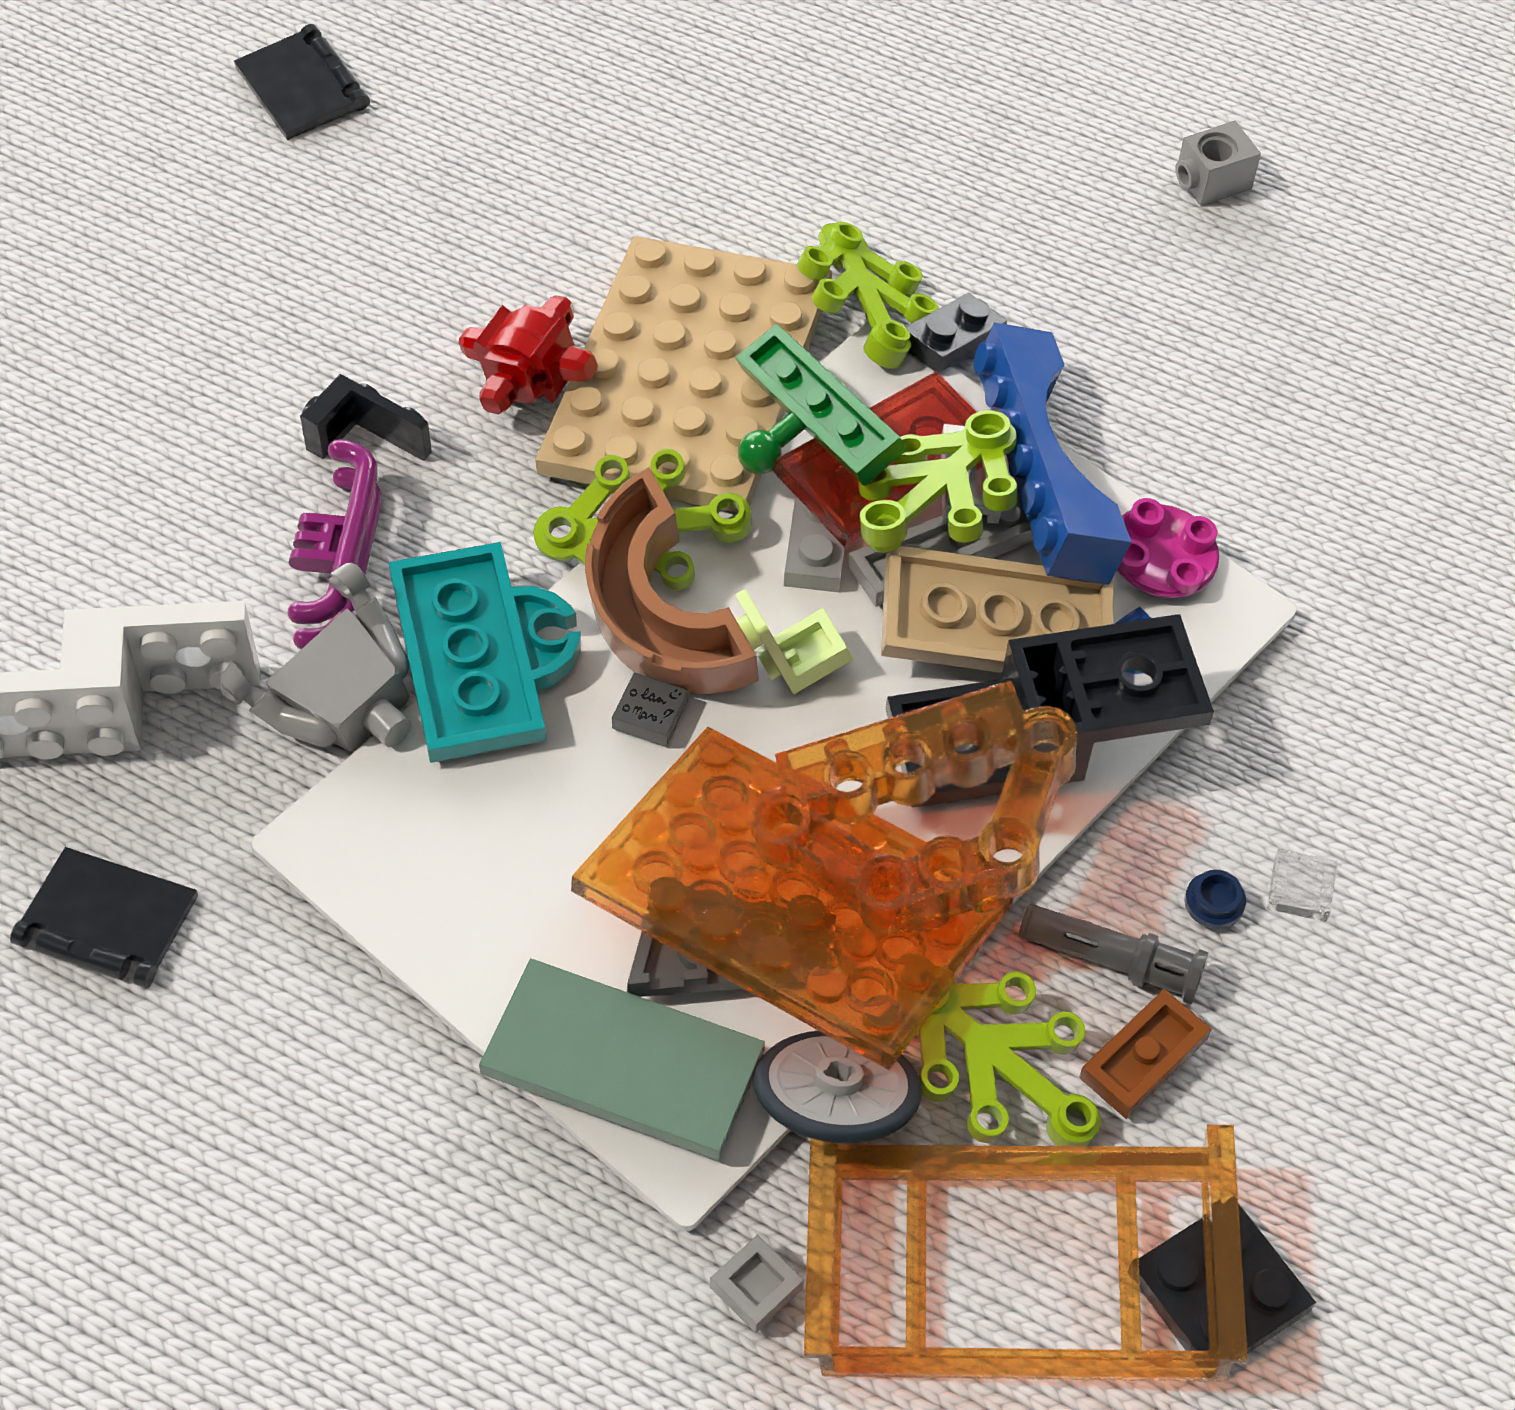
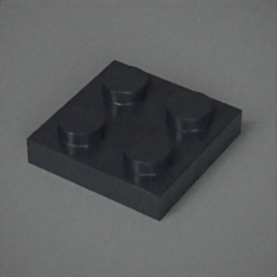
M1234 1197L1133 1261L1127 1272L1207 1380L1310 1313L1316 1304V1301Z

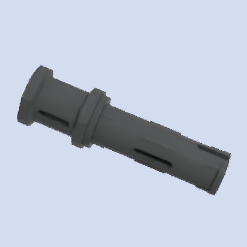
M1031 903L1026 908L1018 934L1020 938L1129 974L1128 980L1132 981L1134 986L1142 988L1148 983L1181 994L1183 1002L1191 1005L1194 1001L1209 953L1199 949L1194 954L1160 943L1158 935L1153 933L1148 935L1142 934L1141 938L1138 939ZM1067 933L1097 942L1098 946L1069 937ZM1157 963L1181 970L1184 974L1160 967Z

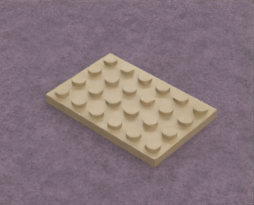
M633 236L584 347L585 350L590 351L595 356L598 365L597 371L589 381H569L535 458L537 474L591 484L596 478L595 466L597 462L607 455H617L626 461L631 478L648 467L651 470L650 463L655 453L662 449H673L679 452L684 460L685 477L681 483L674 487H669L664 494L667 499L706 506L720 494L735 493L742 496L750 506L761 475L753 474L743 468L737 453L739 443L751 431L770 430L783 419L785 410L742 370L735 357L776 323L808 351L823 311L812 301V295L820 280L806 277L798 270L797 264ZM832 270L828 271L824 279H832ZM672 462L663 463L658 471L663 474H671L678 466ZM617 468L608 469L603 477L607 480H615L621 476L622 471ZM726 507V508L721 509V510H726V511H731V512H736V513L739 512V511H738L736 508H734V507Z

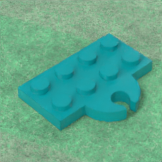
M501 542L388 562L430 763L547 741L546 727L537 692L558 684L573 670L581 653V631H569L562 638L553 641L542 639L537 633L541 629L551 626L565 630L576 627V612L572 606L555 592L535 586L512 587Z

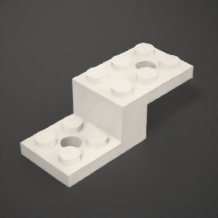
M245 601L64 610L60 669L0 673V759L18 757L54 759L61 755L90 753L100 756H113L120 752L141 751L144 692L174 694L182 690L213 688L221 690V674L232 661L240 668L253 686H260V663Z

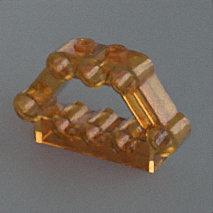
M1010 680L776 753L775 758L782 787L762 795L755 803L751 814L758 851L763 860L773 868L784 871L794 870L857 910L865 926L875 933L893 935L912 929L916 932H928L943 926L950 917L972 910L977 913L995 911L1006 905L1010 898L1029 891L1037 881L1040 871L1039 846L1060 786L1072 777L1077 765L1076 725L1072 718L1059 708L1042 706L1023 711ZM1040 743H1051L1058 746L1059 749L1050 753L1037 752L1033 747ZM964 744H972L980 748L972 754H961L954 751L955 748ZM907 762L921 765L918 770L910 773L898 772L896 770L897 766ZM1011 764L992 820L987 823L982 829L980 836L963 841L958 837L950 835L939 836L928 841L920 850L919 855L902 860L897 856L882 854L831 822V820L835 819L845 824L861 823L871 817L876 811L877 806L891 801L905 806L919 805L931 797L936 787L949 783L965 788L976 787L986 782L993 774L994 769ZM853 780L862 783L860 788L854 791L844 792L836 789L839 784L845 781ZM790 823L799 826L795 832L789 835L780 836L772 833L776 827L782 824ZM1005 849L1016 850L1022 854L1021 858L1013 862H1003L993 857L995 853ZM943 868L957 869L962 873L959 878L946 882L933 877L937 871ZM883 887H894L902 891L898 897L892 900L883 901L873 897V894Z

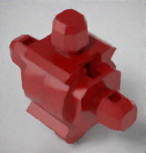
M555 295L550 297L541 307L524 304L513 312L502 305L485 328H466L459 337L458 344L462 353L467 358L479 361L486 377V382L479 395V400L484 410L499 415L505 412L514 401L531 404L543 396L553 404L569 381L586 382L594 376L598 367L595 356L588 350L576 347L569 330V325L574 318V308L567 297Z

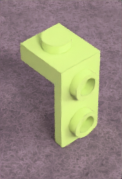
M746 589L736 594L746 613L737 618L736 621L771 680L782 675L793 694L854 660L824 608L773 637Z

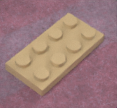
M900 546L886 554L881 656L1002 673L1007 644L1010 639L1113 624L1114 577L1109 585L1047 576L1044 566Z

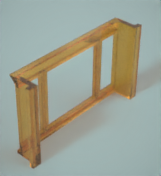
M1207 1125L1203 1147L840 1145V1143L810 1138L804 1357L818 1358L822 1376L1228 1382L1232 1364H1247L1248 1360L1234 1125ZM843 1180H907L905 1347L839 1346ZM927 1180L1115 1182L1121 1350L926 1347ZM1136 1182H1201L1209 1351L1142 1350Z

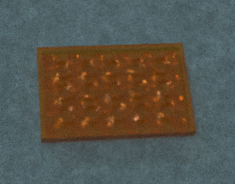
M707 727L577 869L571 879V892L887 1070L892 1068L1011 908L1016 889L710 727Z

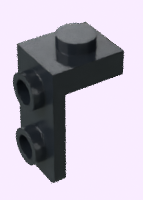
M339 374L319 396L311 398L300 415L306 450L321 459L328 455L330 443L334 440H342L355 425L366 429L423 461L432 453L429 424L419 412L410 407H401L381 396L372 386L365 383L359 384L342 374Z

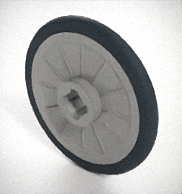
M809 1031L783 1039L762 1056L754 1074V1087L757 1098L762 1107L774 1120L800 1135L832 1143L868 1142L895 1133L914 1117L922 1097L919 1076L911 1063L900 1052L875 1038L848 1031Z

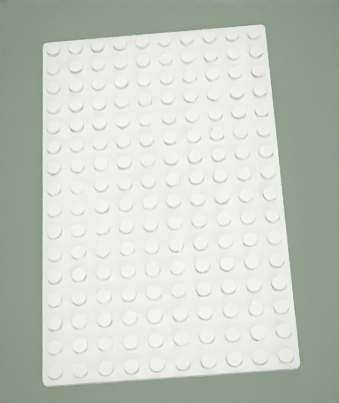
M869 321L819 362L900 437L909 434L918 436L942 434L944 424L965 426L967 419L971 415L980 411L991 410L986 405L984 389L952 366L936 373L909 352L898 368H886L873 362L868 358L863 349L864 343L872 330ZM803 430L782 448L781 460L777 467L771 472L761 475L750 505L752 527L748 535L740 541L725 543L717 540L710 533L709 529L678 533L680 542L668 551H681L691 557L695 569L694 581L685 589L674 590L667 587L662 580L661 574L653 569L650 586L664 602L682 611L710 613L729 607L735 619L746 614L736 597V594L746 589L773 637L824 608L854 660L793 694L782 675L771 680L757 656L758 682L729 692L716 694L688 693L687 705L666 747L612 729V716L634 672L619 660L602 636L587 586L585 565L580 562L548 589V591L555 592L572 606L576 612L577 626L568 630L556 626L545 627L537 633L540 638L553 641L562 638L569 631H581V653L573 670L558 684L537 692L546 727L547 741L430 763L416 700L402 712L411 721L412 726L407 737L401 743L394 747H387L376 736H373L252 838L251 845L255 856L482 1056L530 958L627 992V982L655 883L836 918L825 977L822 983L645 996L642 998L765 1041L763 1055L783 1039L809 1031H848L863 1034L880 1041L903 1017L896 1002L897 990L902 979L909 972L924 967L935 968L946 973L1185 729L1094 743L1084 781L912 808L885 710L887 697L999 680L1002 673L881 656L883 604L874 606L848 567L849 553L868 545L861 535L860 512L866 505L874 502L860 495L859 482L855 477L853 480L840 591L830 592L783 586L803 443L820 445L806 430ZM1057 440L1074 466L1098 490L1118 505L1121 515L1130 511L1134 502L1142 499L1136 493ZM941 454L927 455V461L941 459ZM1005 455L1004 457H1005V461H1006V465H1007V469H1008V474H1009V476H1011L1010 473H1009V468H1008L1009 462H1008L1007 456ZM979 461L976 464L977 497L983 498L982 485L985 480V471L982 461ZM919 483L893 486L891 495L882 500L898 502ZM942 495L908 523L907 529L943 515ZM668 499L673 509L700 506ZM720 510L718 515L724 519H731L738 513ZM1033 542L992 558L1043 566L1039 551L1035 549ZM1220 551L1218 569L1210 583L1200 591L1185 597L1166 598L1151 595L1131 585L1118 571L1114 575L1113 624L1180 614L1211 703L1294 619L1296 613V606L1292 601ZM675 564L668 569L667 573L672 577H680L686 573L688 568L682 564ZM1128 670L1122 673L1129 683L1137 686H1145L1153 682L1151 677L1142 671ZM957 734L948 735L941 740L944 746L953 751H965L972 746L968 739ZM924 988L919 990L918 994L920 998H922L930 989ZM754 1077L719 1161L520 1089L681 1231L695 1229L791 1131L774 1120L762 1107L755 1093Z

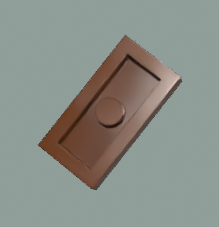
M1163 989L1082 1067L1079 1078L1127 1119L1208 1040L1212 1029L1166 989Z

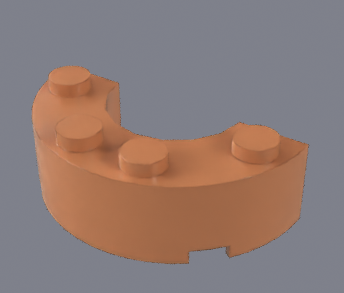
M650 468L642 470L623 483L604 504L597 515L598 522L593 531L590 544L587 543L585 573L596 621L603 638L619 660L633 672L686 689L688 693L716 694L729 692L758 682L757 656L729 607L710 613L685 612L664 602L651 588V573L659 559L665 552L679 543L680 540L676 515Z

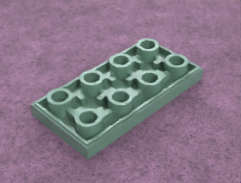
M530 958L479 1063L481 1075L719 1161L753 1080L755 1069L765 1051V1041Z

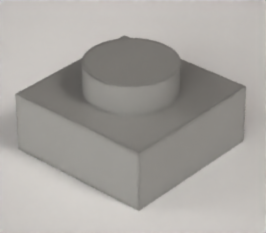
M758 1234L710 1277V1288L755 1333L800 1293L804 1285V1279Z

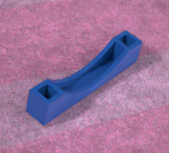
M994 322L986 342H981L977 347L974 357V369L979 374L985 391L986 405L992 411L1005 414L1009 418L1010 424L1016 430V446L1010 453L1006 454L1009 462V473L1017 483V489L1021 498V509L1023 513H1026L1033 533L1034 547L1039 551L1046 575L1109 585L1132 542L1118 505L1098 490L1074 466L1060 447L1050 427L1046 403L1065 365L1053 332Z

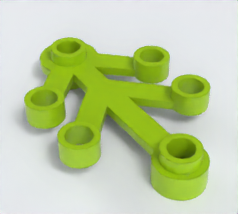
M841 221L825 224L818 235L819 246L805 247L797 263V268L803 275L814 280H820L812 295L813 303L827 313H839L846 299L855 292L872 327L863 346L865 354L880 366L886 368L900 367L911 347L909 341L910 332L901 323L891 320L883 302L902 313L910 323H914L939 309L938 304L932 298L924 294L915 293L923 278L921 270L906 261H898L895 265H892L868 249L862 232L850 223ZM831 265L845 269V272L835 280L824 279ZM867 268L887 280L888 283L869 272Z
M986 410L971 415L961 432L929 436L903 435L901 439L907 451L894 461L895 465L885 468L865 486L859 482L860 495L867 500L874 501L866 505L860 512L861 535L872 550L891 552L899 548L907 536V524L946 490L951 507L948 513L949 536L958 542H972L981 537L983 533V520L981 510L974 506L967 472L979 461H982L987 477L982 485L985 507L998 512L1013 508L1017 503V483L1008 474L1004 456L1010 453L1016 446V430L1010 424V420L1005 414ZM954 453L947 459L927 461V455ZM919 483L898 502L882 500L891 495L893 486Z
M662 449L654 454L650 463L651 471L665 493L669 487L678 485L684 479V460L681 454L673 449ZM607 455L601 458L595 466L596 478L570 507H553L545 511L538 518L534 526L533 535L537 548L544 556L556 561H569L575 558L585 565L587 543L590 544L593 531L598 522L597 518H592L611 493H614L623 483L630 479L628 465L623 458L617 455ZM672 462L678 466L671 474H663L658 471L663 463ZM617 468L622 471L621 476L615 480H607L603 477L608 469ZM735 493L720 494L706 506L673 509L676 515L678 533L709 529L710 533L717 540L725 543H734L745 538L752 527L750 506L742 496ZM726 507H734L739 511L731 519H724L718 515L720 510ZM567 525L571 528L569 534L564 537L558 538L551 535L553 529L558 526ZM681 551L665 552L654 568L655 571L661 574L664 584L674 590L687 588L695 578V569L691 557ZM675 564H682L688 568L686 573L680 577H672L667 572Z
M924 967L909 972L900 982L896 994V1002L904 1019L918 1028L922 1071L919 1079L922 1095L925 1098L934 1102L945 1101L952 1096L959 1082L957 1068L952 1062L946 1060L945 1029L964 1045L971 1101V1112L967 1119V1128L975 1140L982 1143H993L1001 1138L1008 1126V1112L997 1101L995 1071L1048 1115L1046 1130L1049 1138L1055 1145L1064 1150L1078 1151L1084 1149L1092 1142L1101 1125V1116L1097 1106L1085 1096L1064 1094L1012 1051L1051 1049L1053 1052L1062 1055L1074 1052L1085 1036V1025L1079 1016L1072 1012L1062 1011L1053 1015L1049 1022L981 1025L964 1010L1000 1007L1009 1014L1024 1013L1028 1010L1036 995V986L1031 977L1023 972L1015 971L1006 974L1000 983L955 984L946 973L935 968ZM1008 986L1021 988L1025 993L1026 999L1017 1001L1010 998L1005 988ZM924 988L930 989L937 993L939 1001L932 1004L926 1003L920 998L918 991ZM1059 1025L1067 1026L1072 1030L1074 1039L1071 1041L1060 1039L1056 1035L1054 1027ZM932 1072L944 1074L948 1079L949 1086L945 1088L934 1087L928 1080V1074ZM1075 1109L1081 1112L1086 1118V1125L1075 1126L1067 1119L1066 1111ZM981 1113L993 1115L997 1119L998 1128L993 1130L983 1128L977 1120V1115Z

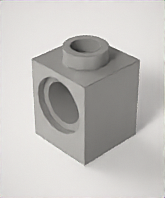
M1234 120L1184 137L1179 160L1176 163L1175 174L1181 187L1188 190L1201 207L1251 190L1261 152Z

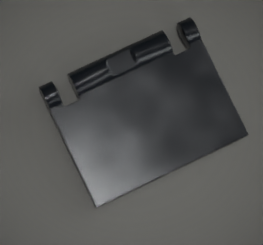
M307 24L298 33L234 60L235 68L286 140L354 110L362 111L370 104L369 96L364 90L360 89V85L326 38L322 37L320 30L314 24Z
M64 847L22 919L14 925L10 942L26 947L31 941L34 929H40L42 931L36 940V952L119 980H123L126 977L131 962L134 960L140 962L134 974V984L143 988H149L155 978L159 965L194 905L198 893L196 889Z

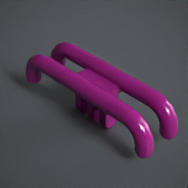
M338 439L332 441L328 446L329 456L335 461L350 463L355 468L341 467L333 473V482L337 487L351 490L346 515L302 513L297 526L300 531L295 533L293 541L295 549L291 551L288 563L296 570L330 574L346 563H353L360 567L366 575L382 505V492L376 483L378 477L377 463L371 452L362 445ZM330 583L326 594L322 598L310 602L297 601L290 604L287 615L296 624H319L331 619L326 625L319 628L298 629L293 635V642L298 649L304 648L344 610L354 611L350 599L342 596Z

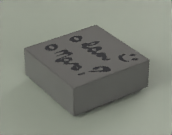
M634 672L612 716V729L666 747L687 705L688 690Z

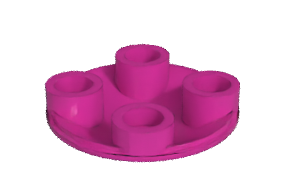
M1151 498L1137 500L1132 505L1131 510L1122 515L1132 543L1117 571L1131 585L1151 595L1178 598L1200 591L1213 579L1218 569L1219 549L1216 543L1218 530L1210 519L1203 516H1194L1177 507L1162 505Z

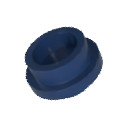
M1209 870L1191 880L1185 893L1184 902L1187 912L1197 923L1212 929H1223L1234 925L1242 917L1246 906V895L1235 876L1223 870Z

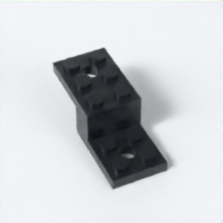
M1180 614L1010 639L1007 644L1001 679L888 696L885 709L912 808L1084 781L1094 743L1210 725L1214 714ZM1132 669L1141 670L1144 674L1150 676L1153 682L1145 686H1137L1129 683L1122 673ZM957 734L968 739L972 746L965 751H953L944 746L941 740L948 735Z

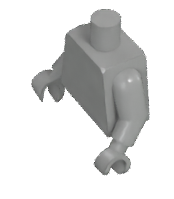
M346 563L330 573L333 577L328 582L342 596L350 599L354 611L344 610L265 682L271 692L253 686L240 668L232 661L221 674V693L226 699L238 705L244 700L251 706L249 711L281 734L317 746L325 747L335 743L347 751L357 750L368 738L374 735L387 747H394L407 737L412 726L411 721L399 711L408 702L410 697L403 682L409 670V661L394 627L376 597L371 599L365 590L370 587L365 574L356 564Z

